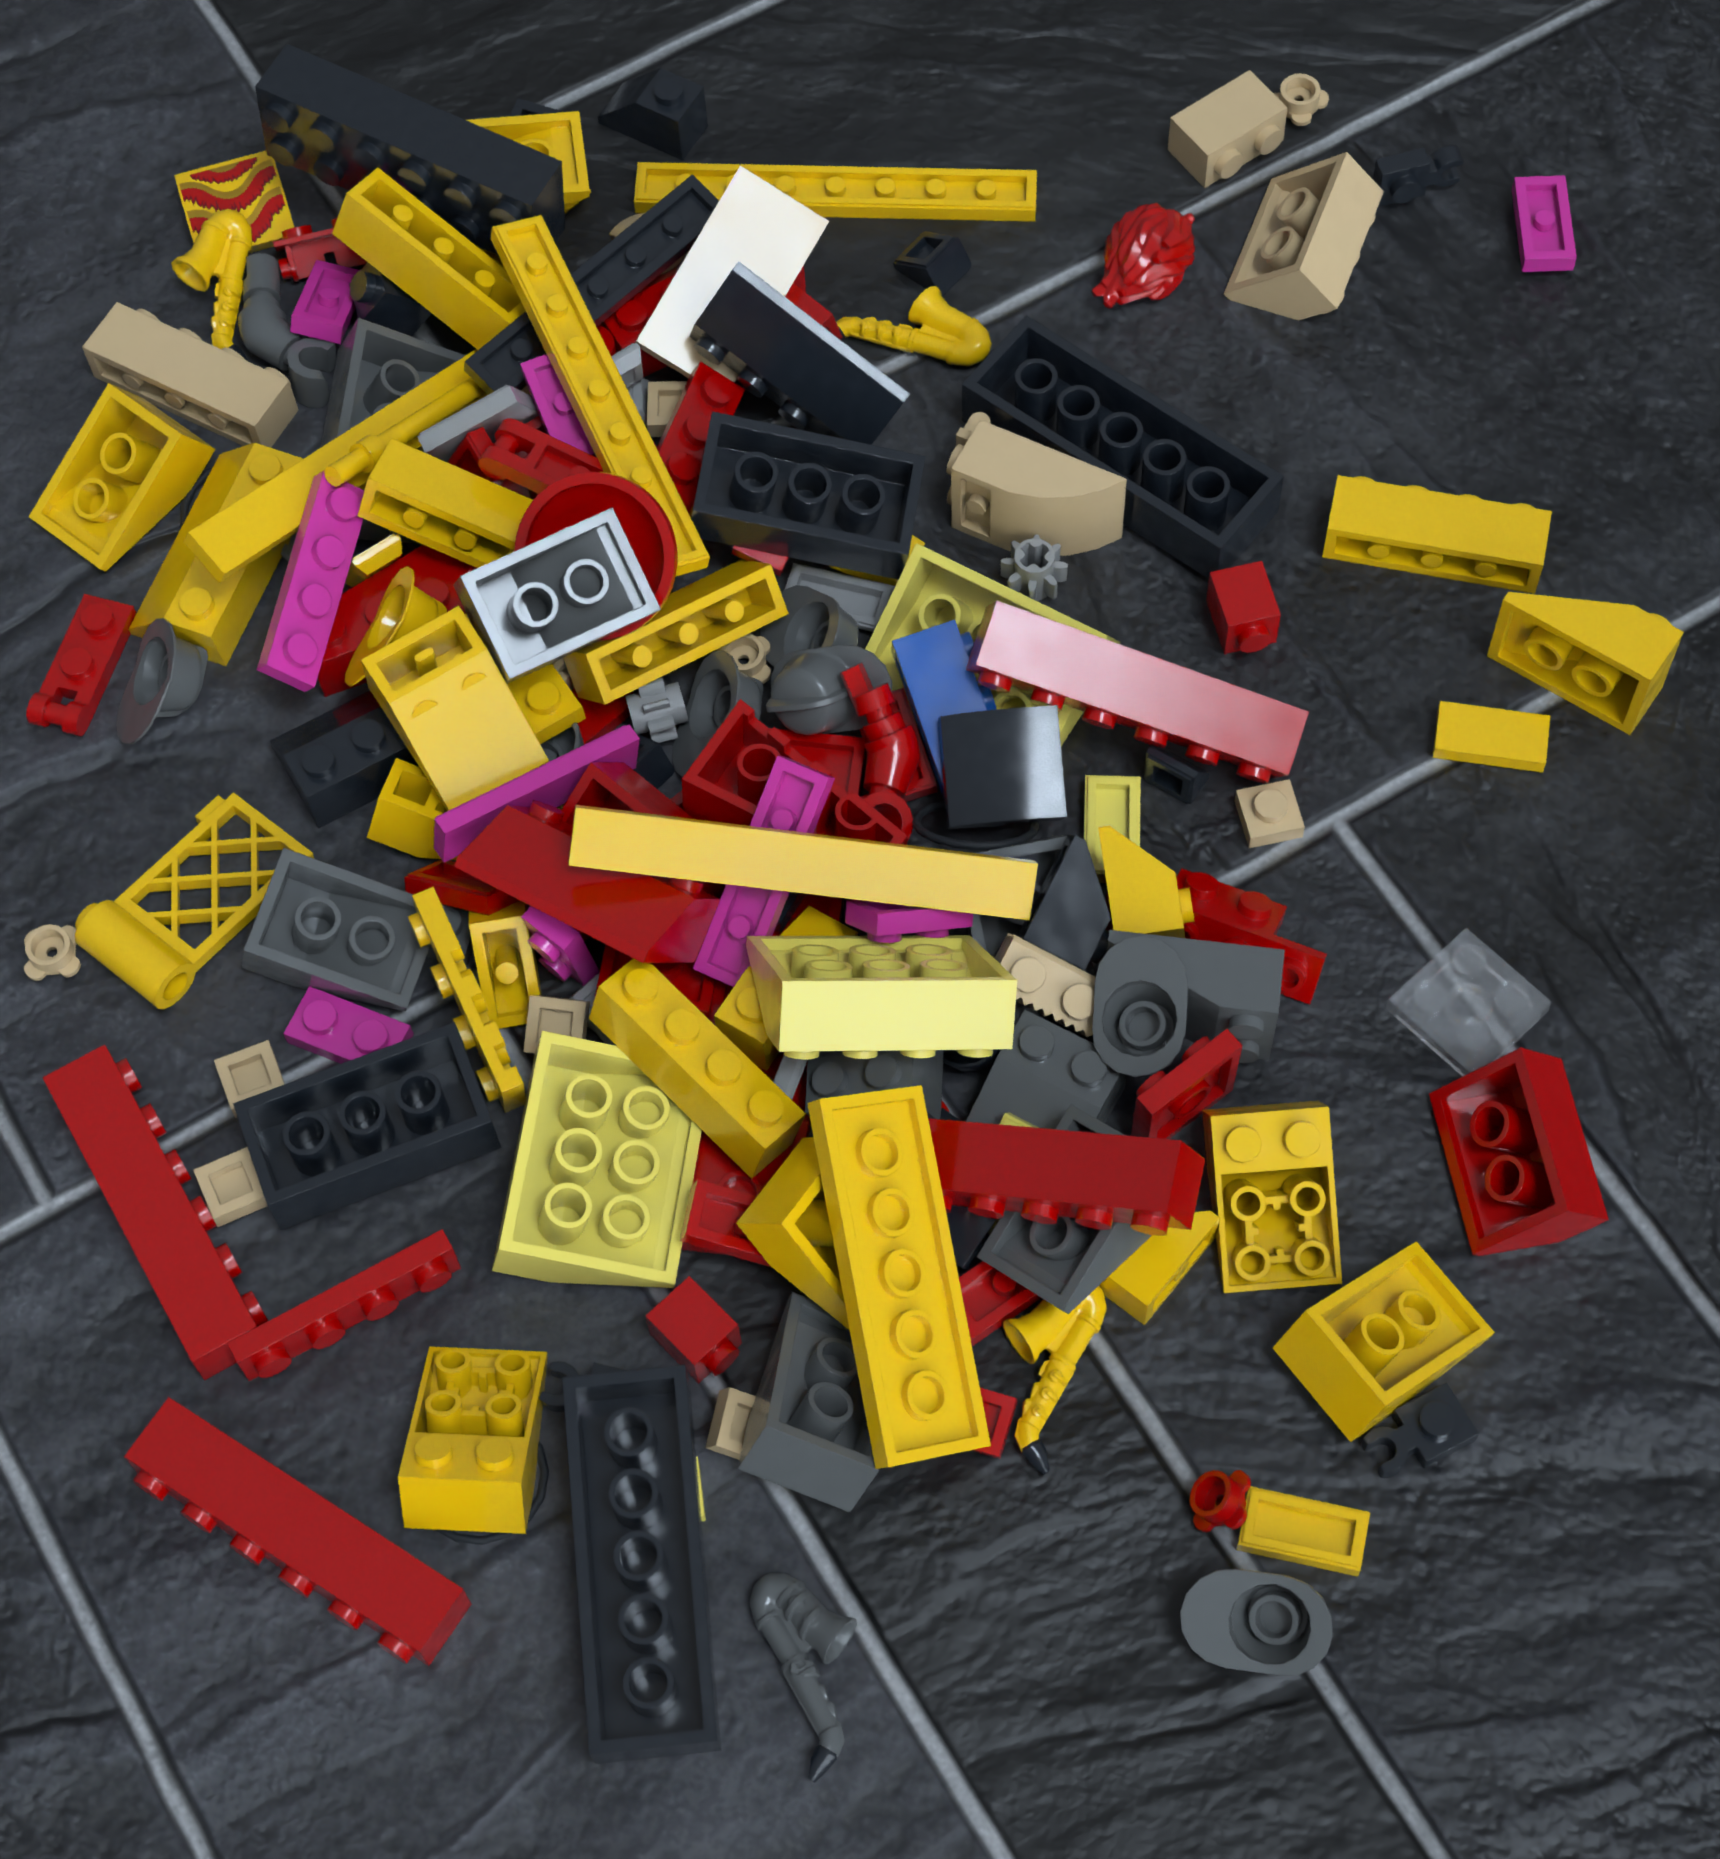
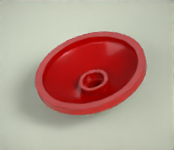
M578 473L552 483L531 502L518 527L514 551L613 507L660 608L663 607L671 593L677 573V544L673 528L665 511L657 500L643 487L625 477L612 473ZM658 612L601 640L613 639L632 633L648 623Z

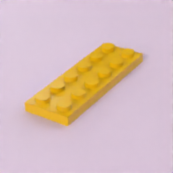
M922 1085L822 1098L807 1103L875 1469L991 1446Z

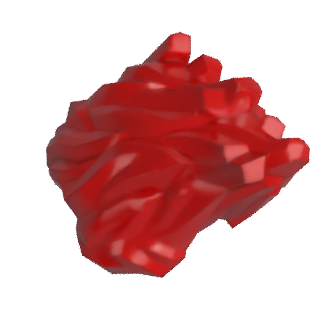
M1158 203L1139 205L1135 210L1126 212L1121 220L1114 224L1111 233L1106 238V248L1103 255L1105 260L1104 277L1092 289V295L1094 297H1102L1103 305L1108 309H1111L1116 302L1124 305L1147 297L1151 300H1160L1169 296L1181 283L1186 268L1192 265L1195 258L1193 255L1196 248L1194 245L1195 237L1191 232L1192 223L1195 220L1192 213L1182 215L1174 209H1165Z

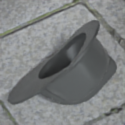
M801 585L792 586L781 592L789 614L760 629V636L766 638L770 643V652L766 655V660L774 667L788 653L802 649L834 645L857 646L859 637L857 622L839 606L834 598L808 586Z
M165 618L155 619L148 626L141 641L136 665L122 696L117 714L116 729L117 736L123 744H134L140 740L150 729L156 717H173L188 710L197 700L202 689L208 660L207 650L176 637L172 624Z
M834 645L797 650L784 655L775 665L770 679L771 698L766 703L767 712H775L776 717L786 728L798 734L813 735L858 730L863 728L868 722L865 715L858 717L840 672L862 662L873 688L888 682L892 692V680L886 666L874 653L856 645Z
M724 650L714 651L708 655L696 672L690 699L686 707L689 721L679 725L677 730L678 738L675 739L673 744L672 761L675 771L682 777L740 699L755 710V717L758 720L761 715L763 683L759 679L749 677L738 671V666L733 656Z
M1144 935L1123 939L1111 947L1100 961L1095 979L1092 1026L1094 1047L1106 1065L1117 1073L1132 1077L1153 1075L1169 1066L1181 1051L1186 1034L1188 1001L1186 967L1176 950L1160 939Z
M1243 1569L1216 1570L1197 1580L1186 1593L1180 1610L1182 1632L1190 1648L1206 1662L1228 1669L1275 1676H1297L1315 1668L1328 1653L1333 1638L1332 1615L1323 1597L1308 1583L1280 1574Z

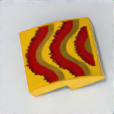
M266 151L174 175L193 243L201 230L203 222L208 220L215 212L225 209L236 210L244 215L252 229V250L249 253L274 247L273 242L283 240L282 231L294 228L275 160L268 156Z

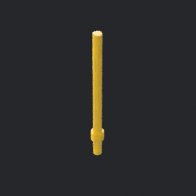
M472 378L467 379L378 436L370 434L351 445L349 454L325 468L326 480L332 486L338 487L360 472L371 473L391 438L406 444L419 436V433L451 416L486 392Z

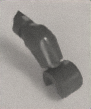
M252 254L246 257L247 278L243 281L244 306L238 317L240 337L248 352L283 371L288 370L291 388L298 403L311 408L324 407L329 402L328 382L320 370L330 373L335 369V343L317 338H303L300 334L290 332L291 325L287 322L286 314L280 305V266L278 260L268 254Z

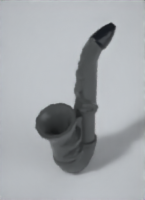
M769 1573L759 1578L753 1586L749 1607L757 1630L762 1631L782 1665L783 1675L819 1737V1745L816 1746L812 1754L808 1778L815 1783L838 1759L845 1743L842 1724L837 1720L836 1704L829 1701L825 1684L819 1683L817 1678L821 1675L815 1662L809 1660L808 1652L815 1649L824 1664H830L841 1654L851 1640L857 1626V1621L853 1617H842L828 1610L802 1580H798L788 1573Z

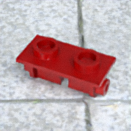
M337 218L331 220L333 227L331 229L313 233L311 225L298 226L282 231L283 240L273 242L277 252L286 250L287 258L278 259L283 280L292 277L294 282L307 279L316 260L326 262L324 254L334 252L337 265L349 268L365 265L367 261L332 234Z

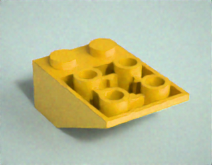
M460 606L453 608L361 659L368 688L447 811L549 762L491 654Z
M1317 1100L1202 1110L1212 1211L1220 1217L1216 1242L1223 1292L1234 1293L1342 1284L1329 1106Z
M429 1346L398 1474L404 1528L526 1534L535 1488L538 1443L543 1404L539 1398L541 1392L545 1390L547 1352Z

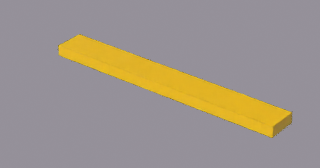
M638 162L634 195L635 213H646L692 174L720 200L741 165L822 217L1036 221L1037 170Z
M542 215L493 226L491 231L492 243L603 471L625 477L640 485L663 508L673 528L677 544L678 564L676 577L707 568L710 556Z
M475 349L195 527L187 533L183 542L219 583L298 532L315 475L349 454L351 445L370 434L378 436L471 378L464 371V363L478 350ZM485 393L484 395H482V396L479 397L478 399L474 400V401L471 402L470 404L466 405V406L463 407L462 409H464V408L468 407L469 405L475 403L476 401H478V400L484 398V397L487 396L488 394ZM418 437L406 443V445L415 449L423 450ZM360 472L346 482L363 490L371 473Z
M575 805L568 859L569 866L1030 920L1038 863L1035 860Z

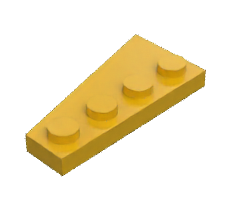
M434 887L412 895L416 913L407 916L420 948L431 944L439 964L430 967V970L442 998L445 999L453 995L462 1015L454 1018L453 1022L456 1023L465 1050L476 1047L485 1067L475 1072L488 1102L499 1098L505 1113L525 1105L526 1097L522 1078L516 1066L510 1067L509 1063H511L505 1047L504 1039L496 1022L490 1021L486 1011H488L481 989L471 969H467L463 961L465 956Z

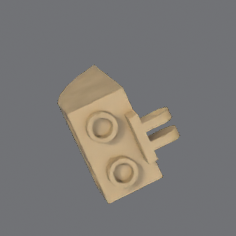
M983 412L972 414L964 428L960 427L956 434V447L949 458L946 470L947 474L951 475V487L947 495V504L951 505L952 528L1007 551H1011L1012 541L1015 540L1021 543L1033 538L1035 535H1039L1040 539L1045 540L1051 546L1059 543L1061 545L1060 556L1096 550L1122 538L1126 478L990 424L989 416Z

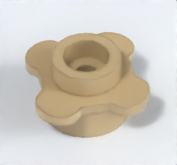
M1307 74L1288 76L1283 80L1280 92L1273 93L1288 108L1287 117L1297 126L1308 125L1311 122L1312 115L1318 109L1327 107L1329 101L1327 92L1320 90L1317 80Z
M749 633L717 649V651L724 650L733 656L738 666V671L749 677L759 679L763 684L770 679L771 670L766 665V655L770 652V643L766 638ZM740 659H749V662L746 664L739 663Z
M49 924L40 926L26 935L24 944L29 961L25 964L24 971L28 978L40 981L47 975L56 974L69 978L80 970L81 963L76 957L75 927L70 925L60 927ZM54 949L57 950L55 956H48V952Z

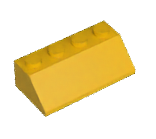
M255 442L219 454L128 629L132 635L143 638L148 626L155 619L165 618L172 624L176 637L203 647L207 650L208 661L227 666L282 557V548L285 543L289 544L292 536L220 583L187 547L183 540L189 531L298 463L303 458Z

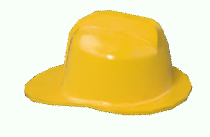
M406 566L400 569L388 586L373 623L350 660L345 674V683L347 685L353 686L365 677L361 659L447 612V608L443 603L414 586V571L410 567Z

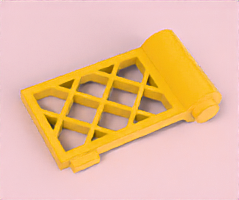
M234 792L226 800L217 795L195 815L198 825L114 901L105 900L88 905L79 914L75 922V942L78 946L158 1009L169 1008L178 1002L192 985L196 972L257 916L275 871H259V851L283 850V848L314 858L313 852ZM235 814L251 825V838L219 840V829ZM259 832L265 837H259ZM251 852V871L220 873L219 854ZM211 855V874L180 876V865L189 856ZM251 885V897L242 906L220 907V887ZM211 888V908L180 910V890ZM171 891V911L146 912L137 905L150 892ZM212 922V934L196 949H193L180 938V924ZM164 925H171V931Z

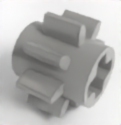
M1035 535L1033 538L1021 543L1015 540L1011 542V558L1001 559L1000 576L1009 578L1007 587L1035 601L1042 600L1047 596L1055 599L1057 598V582L1067 581L1068 564L1060 561L1061 545L1059 543L1051 546L1045 540L1040 539L1039 535Z
M660 677L638 688L639 692L625 696L634 731L637 735L650 732L653 741L658 743L678 738L675 725L689 721L678 682L664 685L663 678Z

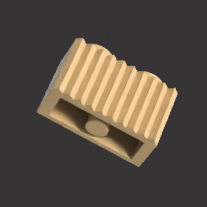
M1008 933L995 959L1017 979L1016 1001L1037 1011L1041 1015L1047 1016V1018L1053 1021H1057V1023L1065 1027L1067 1026L1068 1029L1084 1037L1092 1036L1096 977L1024 939Z

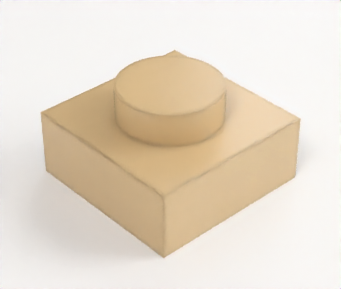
M687 381L648 382L647 430L651 437H662Z
M1290 779L1236 790L1234 801L1249 848L1303 837L1305 826Z
M530 995L523 1052L535 1054L542 1031L586 1040L590 1001Z
M269 1040L214 1060L235 1118H237L233 1103L285 1084Z
M248 1147L193 1170L217 1227L267 1207Z
M731 1387L719 1390L706 1449L740 1460L746 1426L756 1396Z

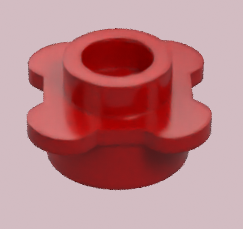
M1211 1470L1202 1474L1195 1481L1190 1492V1505L1196 1513L1193 1518L1195 1527L1204 1533L1210 1532L1216 1526L1226 1525L1232 1530L1241 1527L1247 1518L1245 1493L1251 1486L1250 1477L1241 1470L1234 1471L1230 1476L1219 1470Z

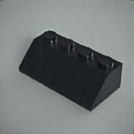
M739 261L696 321L689 336L696 341L694 347L705 359L715 365H720L721 362L726 364L739 374L736 379L744 389L759 398L765 394L780 406L778 410L780 415L788 423L800 430H804L807 427L814 433L872 445L910 395L905 389Z
M371 691L270 740L273 750L318 829L378 799L396 758L418 766Z

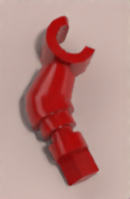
M861 662L840 672L858 717L865 715L868 724L863 726V729L869 740L864 744L868 754L864 788L869 791V794L861 796V798L908 836V841L912 834L913 818L911 810L903 797L920 761L919 743L912 723L906 725L900 711L893 712L890 703L894 702L895 699L888 682L873 688L865 667Z

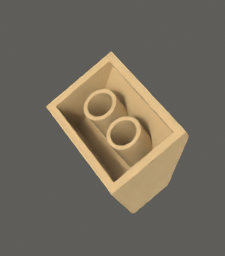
M1348 152L1272 178L1224 295L1230 301L1298 321L1319 314H1327L1337 309L1344 298V291L1353 268L1360 258V250L1368 230L1375 220V213L1384 191Z

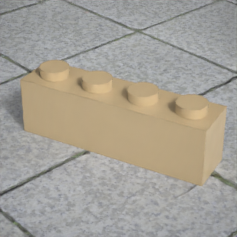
M116 302L82 346L95 378L142 397L153 405L242 446L255 442L271 448L298 412L291 383L280 371L272 367L263 369L246 361L239 353L230 348L224 347L219 349L208 344L189 329L180 328L178 330L164 324L156 316L144 309L134 310Z

